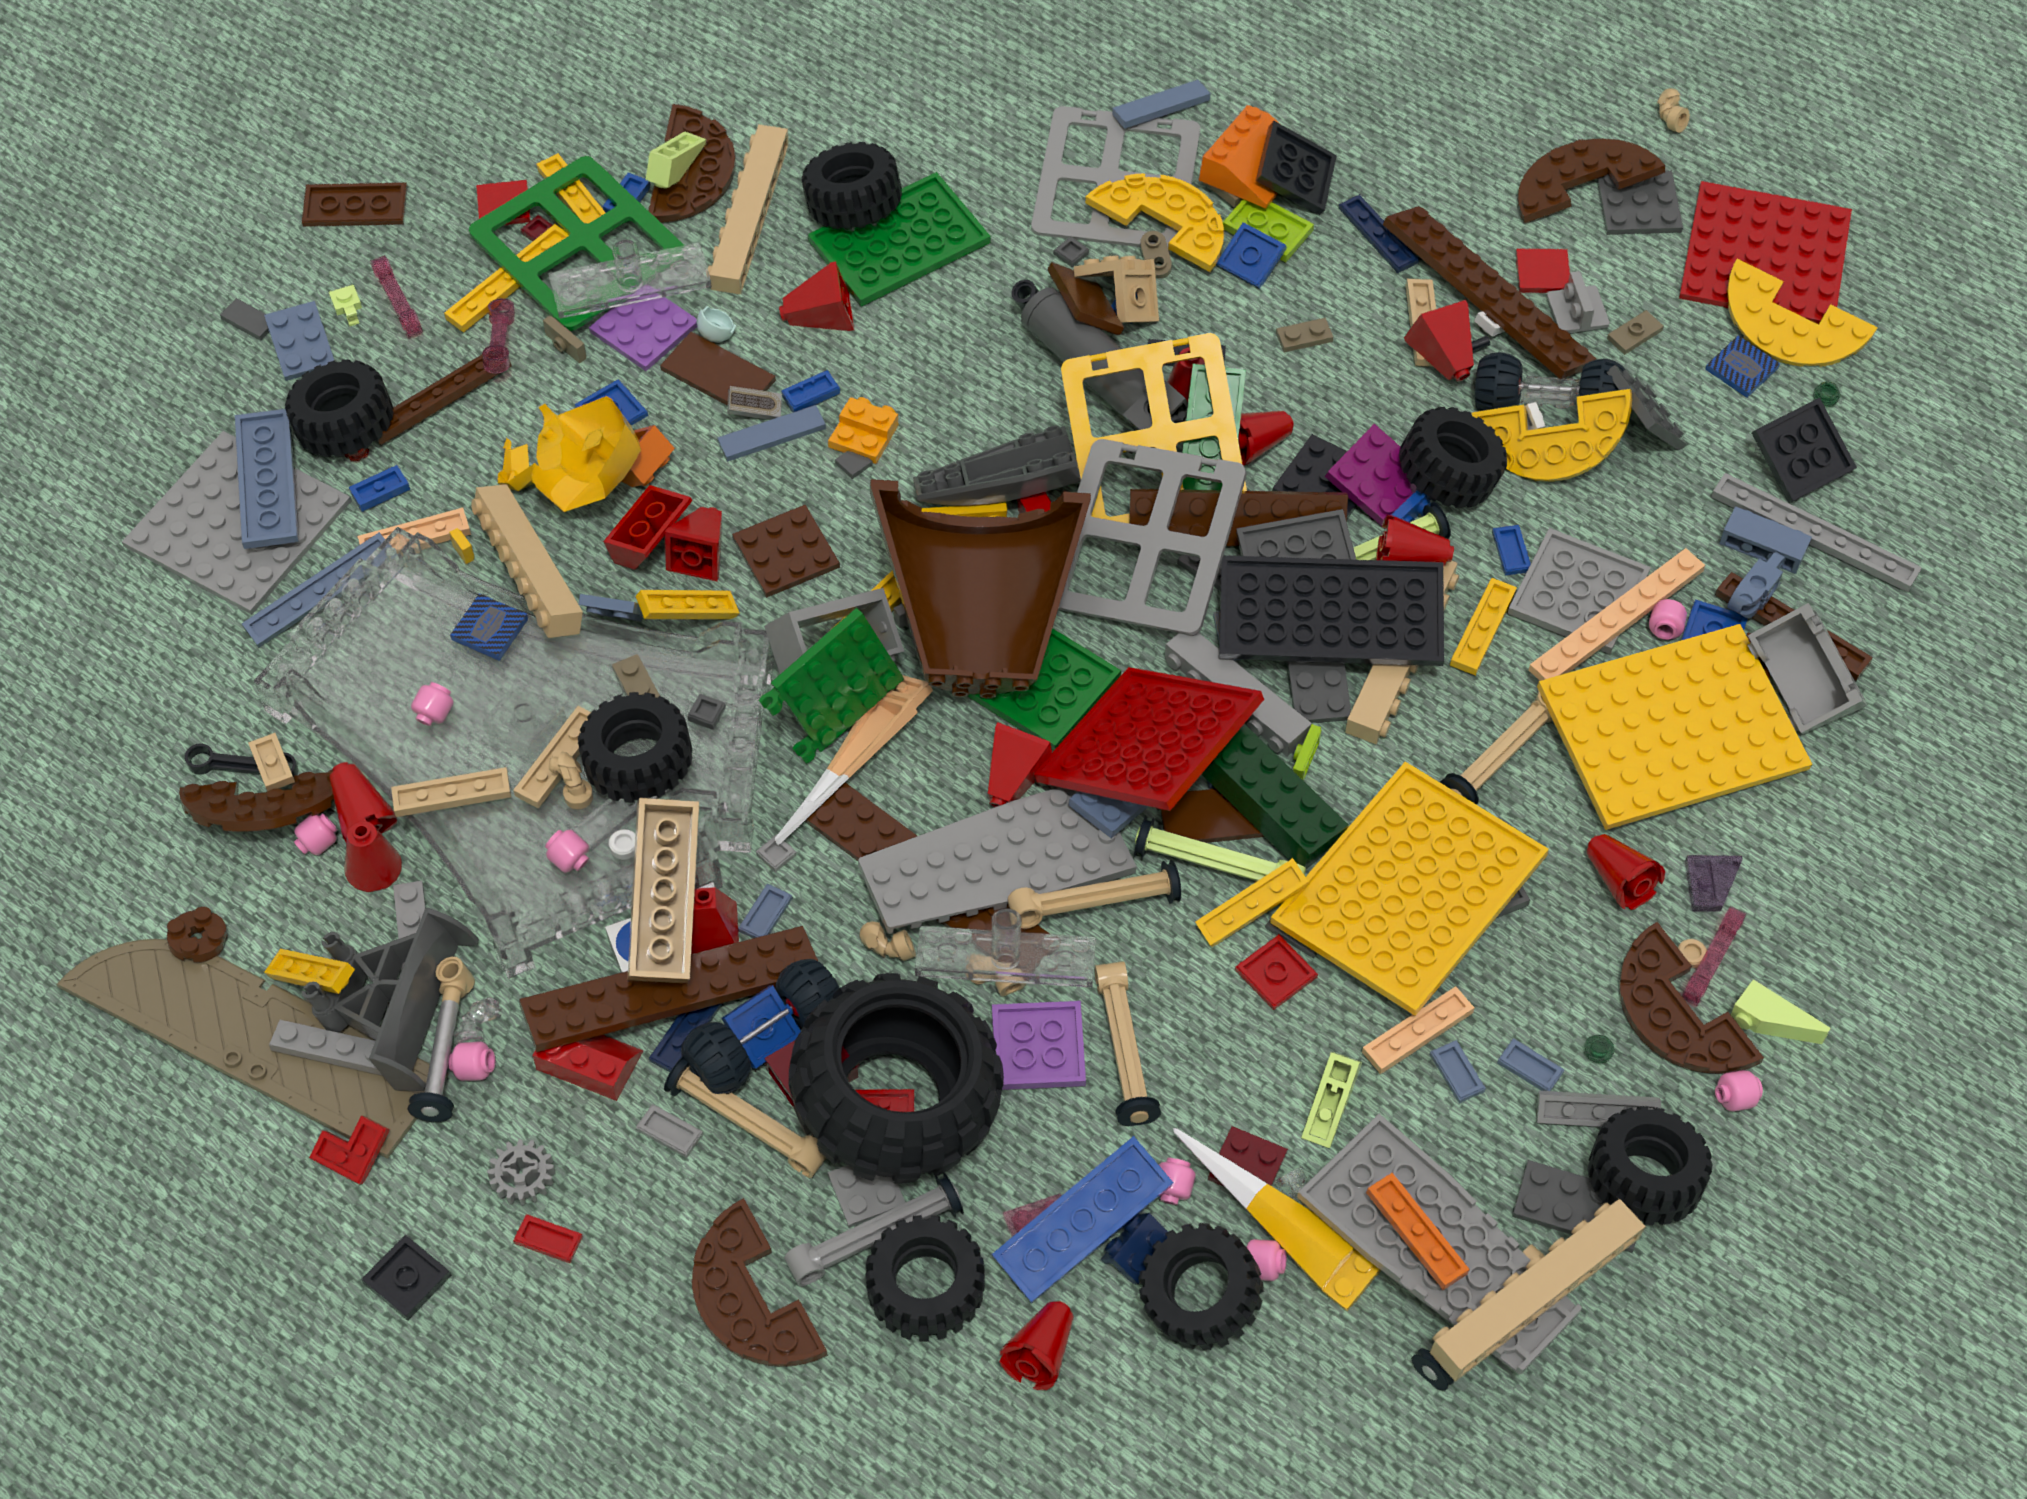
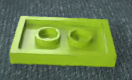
M1244 199L1223 221L1224 230L1233 235L1236 234L1244 222L1284 243L1287 249L1280 258L1284 262L1289 260L1314 229L1313 223L1273 202L1265 209Z

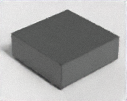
M1070 236L1054 249L1053 254L1070 267H1074L1089 254V249Z
M846 451L835 459V464L851 479H854L873 465L872 460L851 451Z
M699 694L687 715L688 721L714 730L726 709L725 702Z

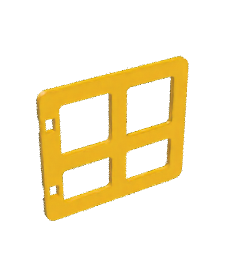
M1207 333L1091 356L1071 358L1062 364L1061 373L1081 479L1091 446L1100 439L1177 452L1176 446L1178 443L1216 437L1219 440L1222 460L1242 464L1221 343L1215 334ZM1189 344L1190 353L1175 356L1173 347ZM1202 358L1205 362L1214 413L1208 418L1174 423L1170 416L1162 367L1168 363ZM1107 359L1108 368L1092 370L1091 362ZM1136 369L1142 370L1145 378L1152 426L1148 429L1098 438L1093 437L1083 381L1087 378ZM1246 482L1244 483L1242 491H1247ZM1100 485L1091 516L1129 524V514L1112 517L1106 515Z

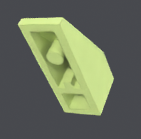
M683 132L650 151L645 180L653 182L655 186L660 188H668L680 181L705 146L706 139Z
M1754 979L1735 1003L1731 1012L1733 1019L1744 1030L1750 1029L1759 1034L1823 1044L1831 1029Z
M1331 1052L1301 1138L1327 1148L1331 1147L1361 1068V1061Z

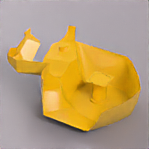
M608 396L556 415L545 403L538 407L544 417V426L538 435L536 454L538 465L534 463L529 466L527 444L511 448V441L506 437L503 446L505 449L503 470L498 473V484H507L509 489L520 491L534 483L536 488L563 512L605 499L623 480L641 451L638 437L632 426Z

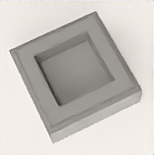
M777 834L756 851V855L775 873L797 855L796 851L785 841L777 845L775 841Z

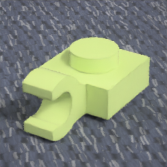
M354 285L329 292L337 316L345 313L349 326L359 324L356 310L361 309L362 306Z

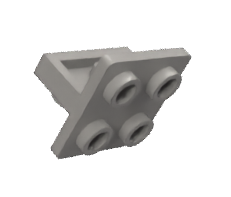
M1580 271L1570 272L1569 280L1565 284L1564 290L1547 292L1546 298L1553 318L1560 329L1569 333L1609 327L1610 322L1597 286H1585Z

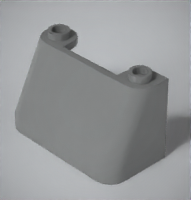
M1809 603L1748 635L1751 640L1748 648L1755 659L1760 657L1767 666L1790 709L1791 716L1788 718L1796 732L1800 730L1801 734H1805L1867 706L1860 689L1822 620Z

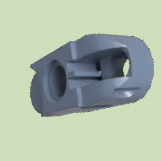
M1775 552L1767 562L1758 559L1734 591L1728 603V608L1745 618H1751L1759 609L1762 610L1781 584L1780 580L1783 571L1780 569L1786 557Z

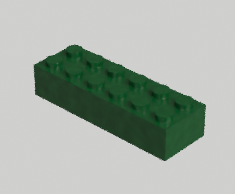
M1243 724L1202 773L1288 860L1293 858L1297 864L1304 866L1306 869L1324 856L1349 826L1245 724Z

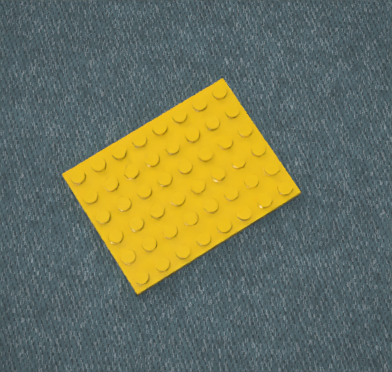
M1741 624L1538 682L1537 688L1547 706L1550 716L1605 830L1809 770L1813 765L1759 659H1755L1749 650L1748 644L1750 642Z
M1404 762L1307 874L1306 879L1310 884L1286 899L1271 916L1270 923L1416 1016L1547 857L1549 849L1419 769Z

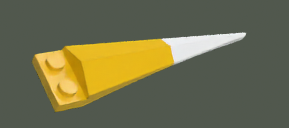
M1173 1128L1175 1135L1244 1206L1270 1236L1280 1244L1282 1249H1285L1286 1253L1324 1294L1348 1311L1381 1270L1361 1255L1313 1211L1179 1129Z

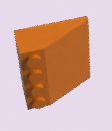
M1247 105L1204 154L1199 181L1266 209L1278 193L1257 182L1256 177L1268 127L1273 121H1278L1269 113Z

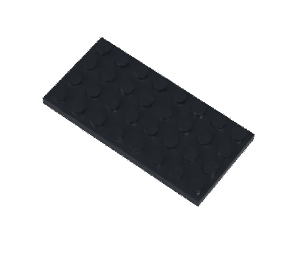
M1223 555L1221 561L1219 659L1443 666V562Z

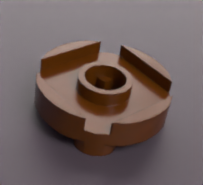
M198 907L193 911L185 912L170 920L167 924L166 937L169 950L176 958L184 961L183 957L193 959V962H204L221 953L224 948L223 944L227 940V930L225 922L219 915L212 913L208 907ZM195 933L202 934V937L199 939L191 936Z

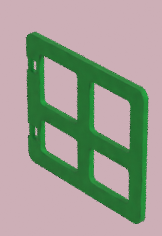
M589 156L578 158L469 226L470 237L550 316L555 318L569 331L579 329L593 320V317L604 310L607 311L688 258L687 247L601 165ZM583 177L587 178L616 205L615 208L587 224L582 222L555 196L557 192ZM539 206L569 236L531 260L523 262L493 232L531 208ZM627 221H632L662 249L660 253L636 268L629 267L600 239ZM585 250L615 281L576 306L569 307L539 276L575 253ZM660 262L663 266L653 272L650 268ZM594 303L600 305L591 312L586 309Z

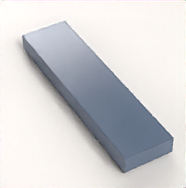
M1195 80L1114 107L1112 115L1126 129L1209 101L1211 93L1199 80Z
M814 405L718 437L717 440L728 462L826 429V424L817 406Z

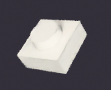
M1483 311L1477 314L1474 321L1486 333L1493 337L1504 332Z
M1537 403L1527 404L1528 430L1544 428L1545 423Z

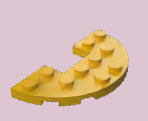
M1145 173L1125 175L1123 180L1113 183L1107 181L1101 184L1085 197L1087 205L1125 226L1140 211H1143L1179 231L1168 242V249L1208 272L1212 271L1220 258L1224 240V227L1221 216L1214 209L1213 202L1202 191L1183 180L1166 175H1161L1160 178L1145 177Z
M1736 259L1727 286L1730 316L1734 325H1737L1744 335V339L1774 360L1801 367L1833 365L1852 354L1858 353L1875 334L1878 327L1831 304L1818 325L1773 303L1784 281Z
M1631 389L1578 396L1579 423L1528 430L1525 405L1472 412V416L1484 420V424L1488 427L1491 426L1495 430V435L1500 436L1502 439V447H1505L1507 453V470L1531 480L1561 481L1579 476L1591 470L1607 458L1615 449L1629 422L1632 408Z

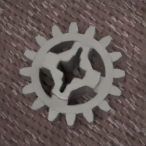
M518 1139L517 1146L514 1147L510 1142H507V1150L497 1149L498 1159L489 1160L490 1166L493 1168L487 1170L488 1177L491 1179L489 1182L492 1190H496L499 1199L507 1195L508 1204H512L515 1198L519 1199L521 1205H524L526 1198L529 1197L533 1202H536V1194L539 1192L542 1195H546L545 1185H553L554 1183L552 1176H550L555 1174L551 1154H546V1149L543 1145L536 1149L534 1140H531L528 1145H524L522 1139ZM506 1183H512L515 1186V1188L507 1185Z

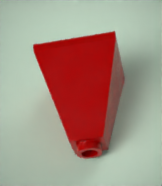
M836 261L825 266L782 298L783 305L779 306L782 320H787L790 326L855 331L849 291Z
M1463 300L1422 313L1404 336L1405 342L1448 380L1456 379L1458 382L1468 378L1471 375L1470 370L1474 366L1467 301Z
M700 507L666 529V571L718 582L722 511L713 507Z
M997 722L988 787L989 804L995 808L1020 799L1036 782L1034 773L1052 754L1050 741Z
M716 887L694 889L691 954L739 942L737 902Z

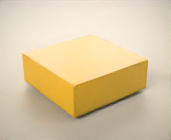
M458 528L450 531L452 546L465 564L472 562L475 558L472 546Z

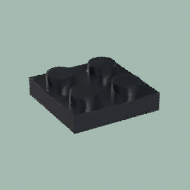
M405 1234L361 1280L366 1287L408 1321L451 1277V1273Z

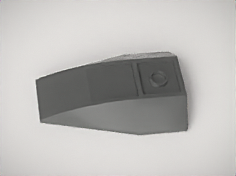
M1055 425L1046 428L1041 433L1022 434L1019 436V439L935 470L923 471L918 476L913 477L918 501L941 505L966 506L999 503L1035 495L1081 482V477L1065 426L1059 427Z

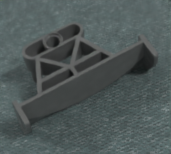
M425 908L416 933L358 953L352 946L346 945L337 932L327 933L323 937L325 941L321 943L332 956L331 959L347 962L355 970L350 976L348 984L339 994L323 991L320 985L314 981L307 983L303 987L305 991H302V996L312 1005L313 1015L326 1030L340 1032L347 1025H350L375 1039L376 1041L369 1060L394 1090L425 1091L426 1083L412 1071L441 994L439 991L441 982L436 977V968L442 960L454 957L458 946H477L479 938L458 920L431 908ZM404 963V966H403V969H402V971H401L400 977H399V979L397 980V977H398V975H399V972H400V969H401V967H402V964ZM366 976H368L373 983L363 987ZM391 1000L390 1003H389L388 1009H387V1011H386L385 1017H384V1019H383L382 1025H381V1027H379V1025H380V1023H381V1020H382V1017H383V1015H384L385 1009H386V1007H387L388 1001Z

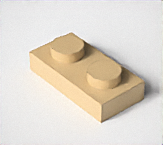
M276 733L248 742L267 792L295 782Z

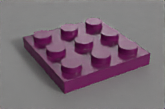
M1373 424L1326 473L1325 477L1339 490L1347 493L1348 497L1382 526L1385 516L1387 514L1392 515L1417 490L1416 486L1410 484L1407 480V473L1402 471L1399 459L1401 446L1377 425Z

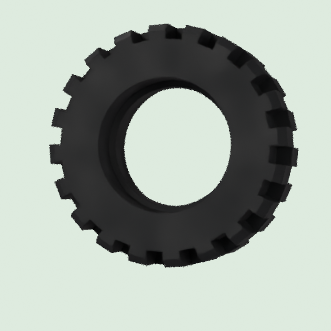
M848 142L842 146H832L827 151L823 150L819 153L818 157L814 156L810 160L801 177L811 217L825 227L830 226L832 229L837 230L839 228L852 230L854 227H859L860 229L868 224L878 223L881 218L885 219L890 215L891 211L896 209L902 197V188L894 156L884 147H879L874 143L858 142L857 144H852V142Z
M342 359L341 362L334 360L328 362L327 365L321 366L320 364L314 367L313 371L304 373L301 380L295 381L292 385V390H289L286 397V415L300 445L313 454H320V456L329 458L331 455L335 457H344V454L348 453L353 455L362 448L367 449L370 447L373 441H378L382 437L383 431H387L394 413L392 401L379 372L372 366L365 365V363L357 360L354 362L349 359Z
M1438 407L1427 410L1419 415L1402 442L1399 452L1402 471L1407 473V480L1410 484L1416 486L1417 491L1421 494L1425 493L1429 496L1428 499L1434 502L1437 500L1442 502L1441 505L1447 507L1454 505L1455 508L1476 506L1483 503L1490 496L1507 468V453L1505 447H1502L1503 441L1500 436L1495 435V430L1491 426L1488 427L1484 424V420L1481 418L1473 417L1472 413L1468 411L1461 412L1458 411V408L1454 407L1448 409Z
M630 692L628 696L623 697L620 694L614 696V700L610 702L606 700L599 704V709L597 711L593 709L587 716L588 721L583 722L580 728L581 733L578 736L579 752L590 784L595 786L596 790L602 795L608 794L610 799L616 801L624 799L626 803H634V800H639V798H651L654 796L659 798L666 794V790H673L679 784L678 779L683 780L688 773V768L692 763L693 752L684 715L680 713V709L675 704H670L669 700L661 696L655 698V694L646 692L644 695H639L638 692ZM646 738L657 741L653 748L640 755L620 756L614 754L618 747L634 739Z
M1639 1106L1636 1110H1633V1108L1621 1110L1620 1114H1613L1606 1123H1603L1588 1159L1589 1164L1587 1168L1588 1175L1591 1178L1590 1183L1595 1192L1599 1191L1598 1197L1604 1204L1608 1203L1611 1206L1620 1199L1640 1221H1643L1644 1225L1652 1226L1655 1222H1659V1225L1671 1224L1672 1220L1678 1222L1686 1218L1687 1214H1691L1702 1198L1713 1167L1710 1149L1708 1146H1705L1706 1141L1701 1133L1697 1134L1695 1127L1689 1121L1685 1123L1680 1120L1681 1116L1672 1113V1115L1665 1113V1109L1658 1107L1651 1110L1648 1109V1106ZM1639 1155L1652 1158L1665 1166L1671 1175L1658 1176L1647 1173L1634 1165L1628 1156Z
M922 1215L913 1216V1221L906 1223L905 1219L895 1222L896 1228L894 1230L889 1227L881 1233L882 1241L875 1240L871 1246V1255L867 1256L865 1273L867 1294L870 1306L874 1307L875 1316L879 1321L885 1320L886 1328L894 1333L898 1328L901 1330V1337L911 1340L912 1334L919 1335V1341H929V1335H937L938 1340L947 1338V1331L950 1329L956 1334L963 1329L964 1320L971 1322L975 1317V1308H980L983 1301L985 1269L984 1260L981 1257V1251L977 1242H971V1234L965 1228L958 1231L956 1222L948 1219L946 1223H943L940 1216L931 1215L930 1220H924ZM933 1257L942 1260L952 1268L955 1280L948 1290L936 1297L916 1298L906 1294L898 1287L896 1275L906 1263L913 1259Z
M1190 1223L1182 1225L1181 1232L1176 1233L1172 1229L1166 1233L1168 1238L1163 1243L1157 1240L1153 1244L1152 1248L1155 1251L1153 1255L1146 1254L1143 1260L1146 1271H1140L1139 1282L1143 1286L1139 1289L1140 1299L1145 1304L1144 1309L1158 1329L1176 1344L1181 1342L1185 1348L1194 1349L1196 1345H1199L1202 1350H1212L1213 1343H1218L1220 1347L1229 1344L1228 1338L1235 1335L1239 1339L1245 1334L1242 1328L1245 1324L1252 1326L1256 1320V1317L1253 1315L1254 1310L1261 1309L1263 1301L1259 1294L1264 1292V1285L1260 1279V1268L1241 1239L1235 1234L1230 1235L1227 1229L1221 1226H1216L1213 1229L1209 1223H1199L1198 1228L1194 1229ZM1214 1262L1221 1264L1228 1273V1285L1222 1298L1212 1307L1202 1311H1187L1180 1308L1175 1301V1288L1181 1275L1188 1268L1198 1263Z

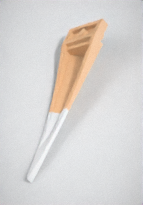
M902 675L904 680L854 723L840 749L817 784L775 837L777 845L781 844L918 713L916 708L933 691L928 682Z

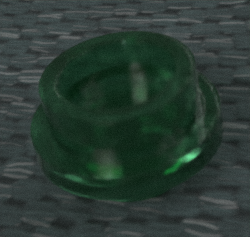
M1822 382L1813 392L1814 400L1820 397L1825 407L1836 405L1840 399L1838 386L1832 382Z
M1593 1035L1586 1040L1584 1053L1592 1062L1605 1063L1613 1057L1614 1044L1604 1035Z

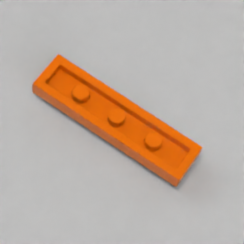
M1393 1173L1368 1187L1366 1194L1442 1290H1445L1468 1274L1470 1270Z

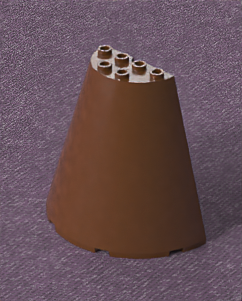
M871 479L870 497L924 678L928 685L951 691L955 697L980 694L981 698L987 699L995 698L996 694L1029 690V686L1036 682L1091 501V493L1063 492L1059 498L1050 503L1049 511L1044 512V509H1035L1020 513L1018 518L999 516L967 517L936 512H922V507L908 500H901L898 481Z

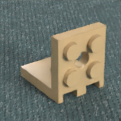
M1119 256L1103 257L1101 262H1099V259L1084 260V265L1074 266L1075 277L1114 276L1117 316L1121 323L1159 321L1154 259L1141 260L1136 259L1135 256H1124L1119 259Z

